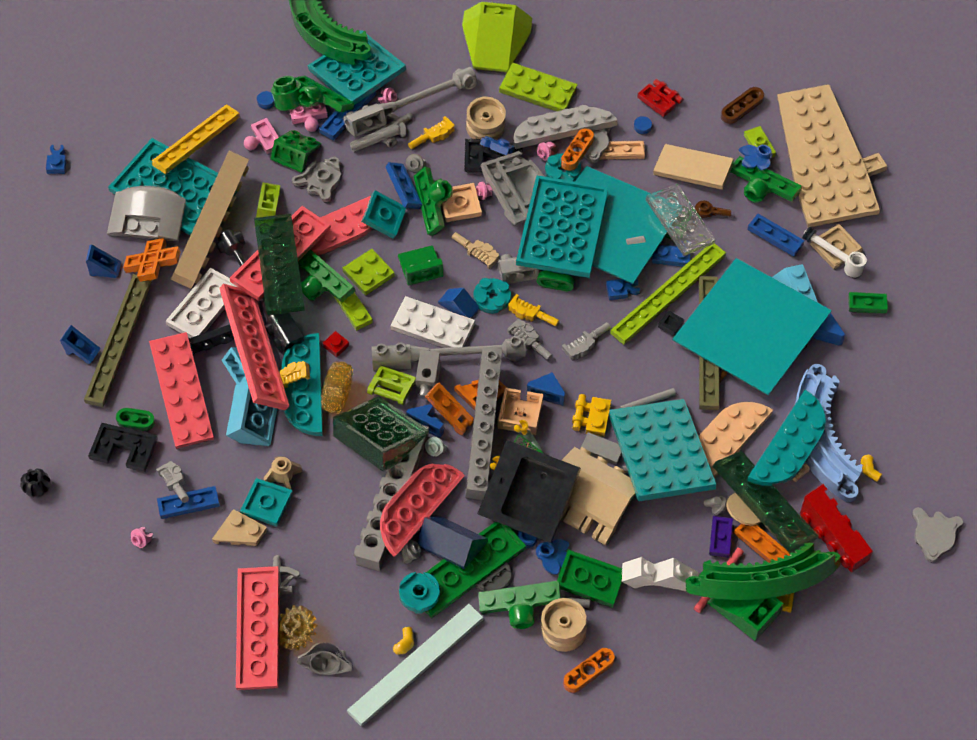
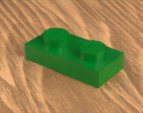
M849 292V312L886 314L888 310L887 294Z

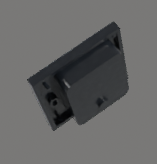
M506 440L477 514L552 543L581 468Z

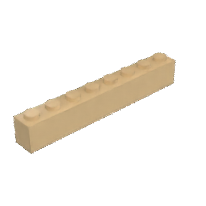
M230 150L228 151L171 280L192 289L194 283L197 284L200 281L202 274L199 271L201 267L205 269L209 260L206 257L207 253H212L216 243L213 240L215 237H219L223 229L220 227L222 221L226 222L230 213L227 211L228 206H233L236 199L233 195L235 191L239 192L243 183L240 179L242 176H246L250 168L246 166L249 159Z

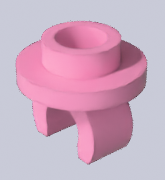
M386 88L380 92L383 97L377 99L380 104L396 102L397 94L394 89Z
M551 141L540 143L537 147L538 156L543 160H547L549 156L554 155L551 149L556 147V145Z
M479 182L478 186H476L477 196L481 200L492 196L491 191L493 189L490 184Z
M145 527L136 528L131 532V541L138 548L145 547L152 540L153 534L146 535Z

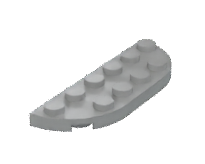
M587 105L563 109L562 111L546 113L536 117L532 116L521 123L515 130L514 146L515 149L575 136L581 129L596 131L618 126V120L610 111L588 107Z

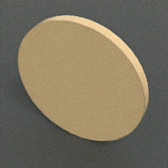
M734 493L730 495L726 502L729 514L736 521L744 525H757L764 518L762 505L749 494Z

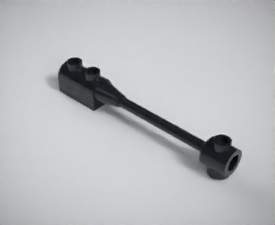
M234 230L222 232L218 237L219 242L216 243L220 253L225 251L228 256L234 255L241 267L246 262L240 252L243 245H245L242 233L240 231L234 232ZM265 295L260 301L263 304L267 318L266 331L269 336L274 334L276 337L273 341L277 350L283 349L286 353L287 349L291 348L295 343L301 344L302 341L304 342V336L288 309L285 308L279 311Z

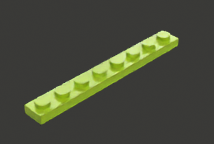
M711 242L614 326L610 334L625 345L699 280V276H704L726 256V252L714 242Z

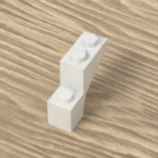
M640 557L622 563V582L635 589L655 585L686 591L685 580L691 576H699V572L675 558L653 564Z

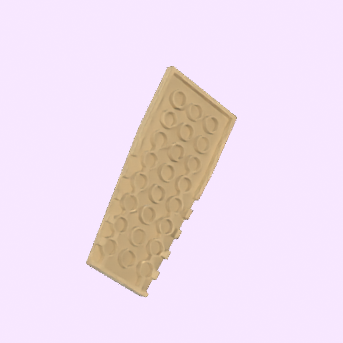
M830 85L778 94L777 101L779 102V111L782 117V126L785 132L793 181L802 185L798 198L807 227L879 214L880 209L865 164Z

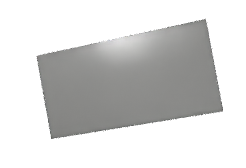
M587 433L581 446L589 450L591 456L596 458L599 456L614 465H617L622 454L619 444L591 433Z

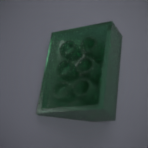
M379 396L333 417V437L382 471L399 464L429 433L427 428Z

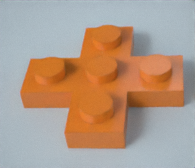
M164 238L147 241L144 253L126 256L123 269L125 273L138 272L139 282L152 281L158 278L160 267L178 264L181 251L178 246L166 248L167 243Z

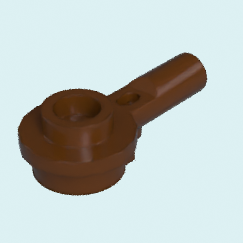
M699 201L695 205V212L701 218L711 217V215L731 216L732 210L713 207L708 201Z

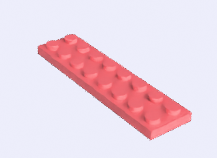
M223 283L219 289L253 403L286 410L289 407V402L258 302L240 288Z

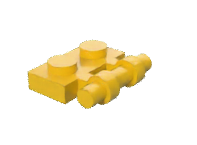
M580 394L575 402L576 412L572 417V429L579 431L580 427L584 426L586 427L585 434L591 433L605 437L611 400L592 397L591 403H587L586 395ZM584 411L589 412L588 418L583 417Z

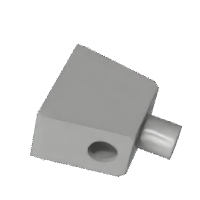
M420 350L416 386L419 390L418 397L421 399H426L427 393L438 383L441 369L439 352Z

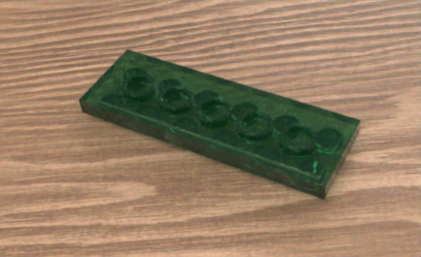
M291 214L254 218L267 315L305 311Z
M742 451L715 461L712 467L789 553L799 549L800 546H804V543H812L818 538L815 531L773 485L764 486L748 481V476L755 465Z

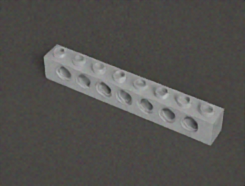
M483 347L465 494V498L483 500L487 490L502 349Z
M406 421L404 428H400L398 434L399 442L393 446V458L387 462V474L381 478L379 485L381 490L379 494L376 493L373 500V505L375 506L373 511L370 510L368 513L367 527L362 529L360 535L361 543L355 547L354 557H356L357 565L380 571L388 549L383 542L381 531L375 530V528L380 527L381 511L393 497L387 494H396L404 483L417 471L425 449V443L429 438V427ZM412 443V444H414V445H412V446H407L406 444ZM396 476L401 477L400 479H394ZM370 544H376V545H377V546L372 547V548H371V547H368V545H370Z

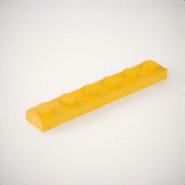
M226 104L154 158L152 166L167 174L239 119L240 113Z

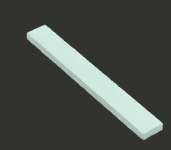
M468 604L347 709V713L362 727L482 622L483 617Z

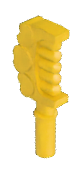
M443 117V121L439 122L438 125L432 126L431 129L424 128L423 135L408 143L409 148L413 149L428 139L435 143L436 141L448 138L449 134L454 131V124L447 117Z
M518 294L508 304V310L522 320L534 321L538 317L540 320L556 327L559 324L560 320L545 312H541L540 305L536 307L528 302L525 303L524 300L519 298Z
M304 361L292 362L280 370V377L284 388H288V384L302 378L310 379L309 364Z

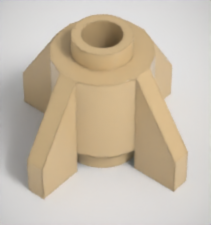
M277 456L274 458L275 460H273L270 470L264 476V481L272 483L276 480L281 484H285L286 488L291 489L289 481L293 475L303 472L302 467L286 457Z

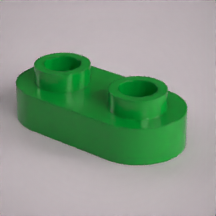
M546 270L540 272L537 277V283L541 287L566 292L573 290L575 280L569 274L553 273Z
M122 408L116 413V421L120 427L149 431L155 425L154 415L146 410Z

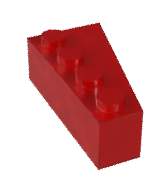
M823 483L805 495L800 516L805 524L810 525L814 534L825 542L830 552H836L840 555L841 565L844 568H848L852 573L870 560L873 551L859 531L852 530L851 520L847 515H842L839 512L837 501L834 498L830 499L825 493L828 489Z

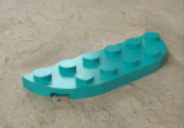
M319 333L304 336V342L302 341L301 344L295 343L284 354L282 369L292 362L304 361L309 364L310 379L302 378L288 384V388H284L289 402V407L284 410V413L291 425L299 431L309 435L323 436Z
M804 390L748 476V481L758 485L772 486V484L790 481L801 471L819 443L826 423L822 405L810 392Z

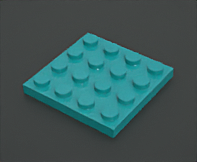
M368 34V43L371 46L372 52L369 59H356L355 65H350L322 55L308 65V70L334 92L354 102V105L406 71V65Z

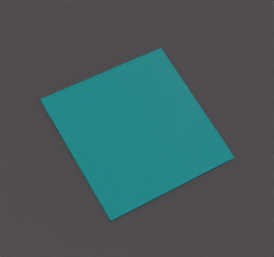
M586 166L575 182L608 187L592 266L633 284L683 210V207ZM644 236L646 241L636 244L626 243V239Z
M735 258L672 340L769 395L832 310Z

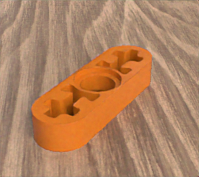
M581 129L561 157L563 169L571 171L579 165L593 143L594 133L592 130ZM579 147L582 150L576 152L573 150V148Z
M601 648L565 675L564 688L570 693H576L613 666L614 652L609 648ZM602 655L604 657L609 656V661L607 662L606 660H603L602 662H600ZM586 666H592L595 672L587 675L583 669ZM580 673L581 677L577 680V684L569 685V679L576 680Z

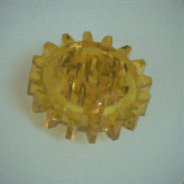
M293 605L292 610L286 608V614H280L282 619L279 621V644L289 650L295 649L299 651L300 646L306 648V642H312L311 635H316L313 628L318 627V624L313 622L316 620V617L312 615L313 612L301 605L299 607Z

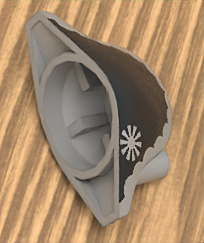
M327 642L313 645L308 652L298 656L297 664L322 675L344 673L352 669V663L345 658L346 652L340 650L336 645Z

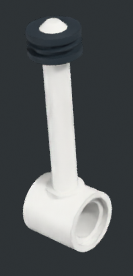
M811 226L805 230L802 239L807 240L808 243L812 240L844 261V271L848 276L854 278L861 276L867 262V258L863 253L852 252L848 256L816 235L817 230L812 229Z

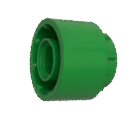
M283 76L276 79L273 83L271 93L275 107L278 110L287 111L301 106L298 97L300 94H303L299 92L302 87L301 83L295 80L294 77Z

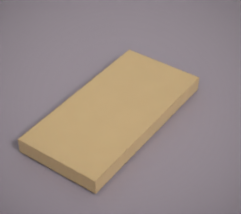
M665 144L653 173L657 176L723 190L734 163V158Z

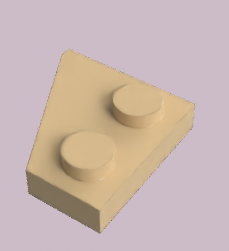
M233 509L212 538V541L215 544L231 542V545L246 544L247 546H257L268 530L266 526Z

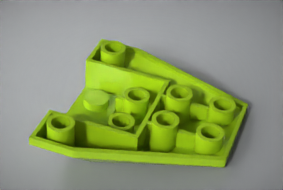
M480 2L465 10L462 28L473 69L508 72L531 34L533 18L517 5Z

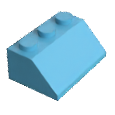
M803 264L784 268L772 277L818 303Z
M247 380L235 385L226 436L241 444L270 446L277 408L253 403Z

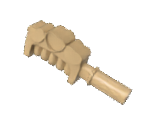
M457 232L452 235V239L468 249L467 255H475L476 258L485 262L488 269L499 260V254L488 243L484 244V242L476 240L473 244Z

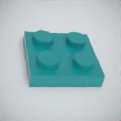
M375 190L371 195L361 222L394 239L406 208Z
M256 478L240 509V513L277 527L293 495V491Z

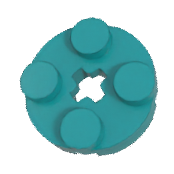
M564 153L548 157L545 165L546 177L576 181L581 174L580 163L576 169L571 171L566 170V172H562V170H558L562 168L561 157Z
M482 278L474 289L473 299L481 311L495 314L499 310L508 307L511 300V291L508 283L495 278ZM494 293L497 296H494L493 299L489 298L488 294Z
M410 573L402 579L399 586L401 603L405 608L414 611L416 614H422L424 611L433 608L440 597L439 584L429 573ZM415 589H424L423 595H415Z

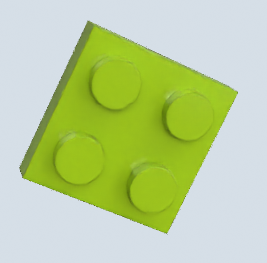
M373 249L368 250L342 267L343 273L365 296L395 277V272Z

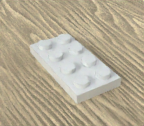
M210 268L166 320V325L180 333L187 332L189 338L205 333L225 309L219 288L223 283L234 287L237 286L230 282V278Z
M405 296L390 326L391 330L442 348L465 346L475 325V320Z

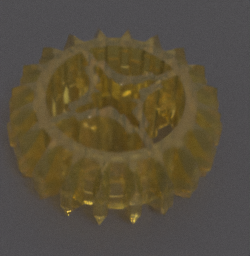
M333 362L325 377L321 395V406L323 410L330 413H340L349 397L353 380V368L346 362Z

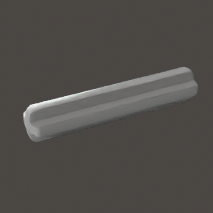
M395 123L350 142V147L353 152H356L401 133L398 123Z

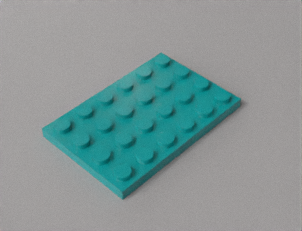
M151 138L108 186V189L113 194L135 186H157L174 191L181 198L186 199L181 231L191 235L218 173L188 157L167 174H164L152 166V160L169 147Z
M536 175L516 265L590 278L608 187Z
M684 399L609 410V417L638 501L716 489L715 479Z

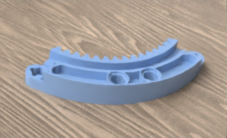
M814 364L803 375L795 404L804 390H807L822 405L826 423L823 435L806 461V464L810 467L815 477L822 484L824 483L830 492L845 502H853L856 500L859 492L855 483L860 479L863 465L856 466L857 460L850 461L851 455H845L846 449H841L842 444L837 443L838 437H834L833 424H830L831 401L838 390L840 381L835 375L832 378L827 376L823 365ZM851 490L852 493H850L849 495H847V494H846V491Z

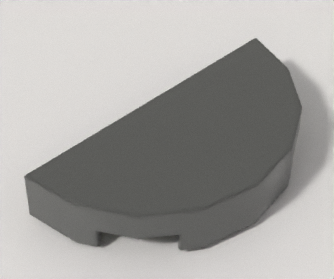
M505 563L476 585V589L484 592L507 588L511 581V568L508 563Z

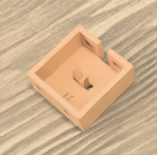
M505 388L498 417V428L515 431L514 426L518 424L522 429L519 421L526 420L528 423L527 430L536 435L543 404V394L527 392V401L520 400L521 390Z

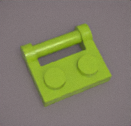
M380 365L368 386L367 394H376L404 405L416 383V377ZM380 385V386H383V387H386V388H389V389H392V390H395V391H398V392H401V393H400V394H397V393H394V392H392V391H389V390H386V389H383V388H380V387H377V386Z

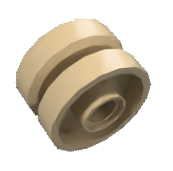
M480 97L473 100L467 108L466 130L468 135L472 139H482V137L489 136L498 140L504 133L506 110L503 104L492 97Z
M567 598L556 599L546 605L542 612L541 625L543 639L549 647L557 651L567 652L575 650L582 645L587 632V616L584 608L578 602Z

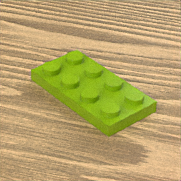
M512 63L499 87V92L557 112L568 108L578 84Z

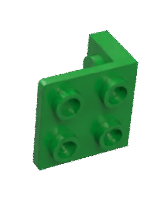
M290 130L274 140L270 160L302 173L305 171L308 154L321 147V142L316 141L313 137H306L299 131Z
M432 245L398 254V260L408 286L443 277V262L441 258H437Z

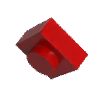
M336 331L322 343L323 347L336 358L350 346L349 341Z

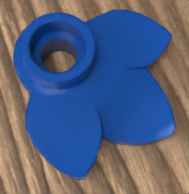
M746 145L739 148L738 151L745 156L742 166L749 169L758 167L760 170L769 168L772 157L769 146L759 145L755 147L753 145Z
M556 539L552 543L542 542L537 546L536 556L542 560V566L547 572L558 575L559 569L562 568L569 542Z

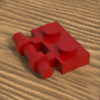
M658 79L654 80L653 85L649 83L637 95L638 99L662 117L675 108L676 103L674 101L681 104L684 100L676 90H671L667 87L668 84Z

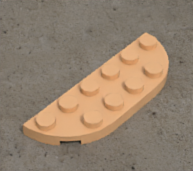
M741 402L730 405L722 410L698 436L714 478L772 415L773 409L755 402Z

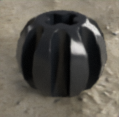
M31 468L27 470L26 474L22 475L20 487L28 496L34 497L38 495L40 497L44 495L43 492L49 490L50 478L42 469L36 468L33 470Z

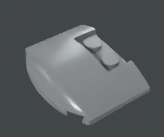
M519 151L481 164L486 183L490 184L505 211L504 215L514 225L526 221L536 175L544 176L534 162L531 160L528 162L520 157L522 153Z
M135 186L116 192L107 234L146 239L164 238L167 241H178L186 199L181 198L172 190L157 186Z

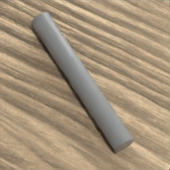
M672 388L622 405L620 408L651 404L675 396L676 392Z

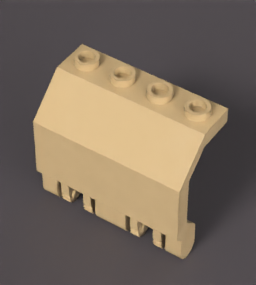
M574 447L562 461L578 466L581 470L561 521L564 519L565 523L577 530L581 529V532L584 534L589 530L593 521L598 522L599 524L593 532L592 538L598 539V542L606 546L613 536L627 506L636 494L630 477L624 475L625 471L617 466L614 468L608 466V461L599 456L597 459L590 456L591 452L583 447L580 450Z

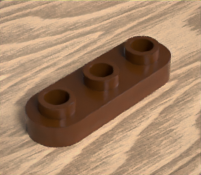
M751 87L723 107L721 111L722 121L733 124L761 104L764 99L763 90L758 87Z

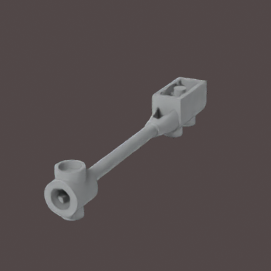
M471 67L457 69L453 73L451 80L396 102L376 103L371 106L365 105L359 111L348 112L344 116L345 126L354 137L386 125L385 117L400 107L456 86L458 89L474 88L477 83L475 72Z
M644 236L626 239L627 245L646 242ZM505 254L501 257V260H498L501 280L508 284L537 279L539 270H541L517 266V257L512 258L510 254Z
M513 336L511 339H505L502 345L437 349L411 346L410 344L405 345L402 342L388 346L378 344L377 346H372L373 371H377L380 365L393 370L411 369V362L419 360L420 350L439 352L440 356L482 354L483 347L502 349V353L506 358H509L511 361H519L522 357H526L525 338Z

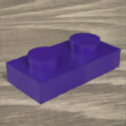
M713 516L709 555L729 558L733 518Z

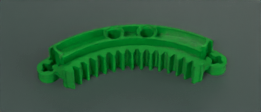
M289 0L294 25L304 41L313 49L331 59L350 65H355L356 59L367 60L371 57V46L368 43L366 31L360 34L359 30L354 32L353 28L348 30L347 26L343 28L342 24L338 25L337 21H333V18L326 14V10H324L321 3L322 0Z
M804 543V546H800V550L796 549L795 553H790V556L784 555V559L778 557L777 561L771 559L770 563L763 561V564L756 562L755 565L747 563L745 566L743 563H740L736 566L735 563L727 565L726 562L719 564V561L711 563V560L703 563V571L699 576H691L685 580L686 592L703 597L727 600L765 599L792 594L814 586L832 575L840 567V555L836 552L814 551V543Z

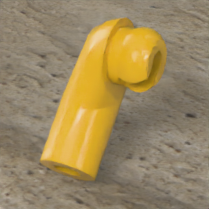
M869 454L864 455L860 461L863 465L862 473L878 482L882 477V473L874 469L873 456Z
M404 627L402 629L403 639L393 646L395 654H405L413 648L412 627Z

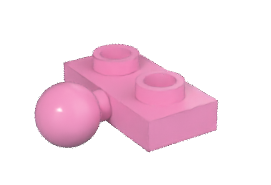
M323 103L309 108L301 105L289 110L293 125L305 122V128L309 132H314L318 129L319 123L317 120L328 118Z
M265 118L251 125V129L256 137L248 136L245 138L244 147L247 150L256 149L260 143L266 154L272 152L274 140L279 137L268 119Z

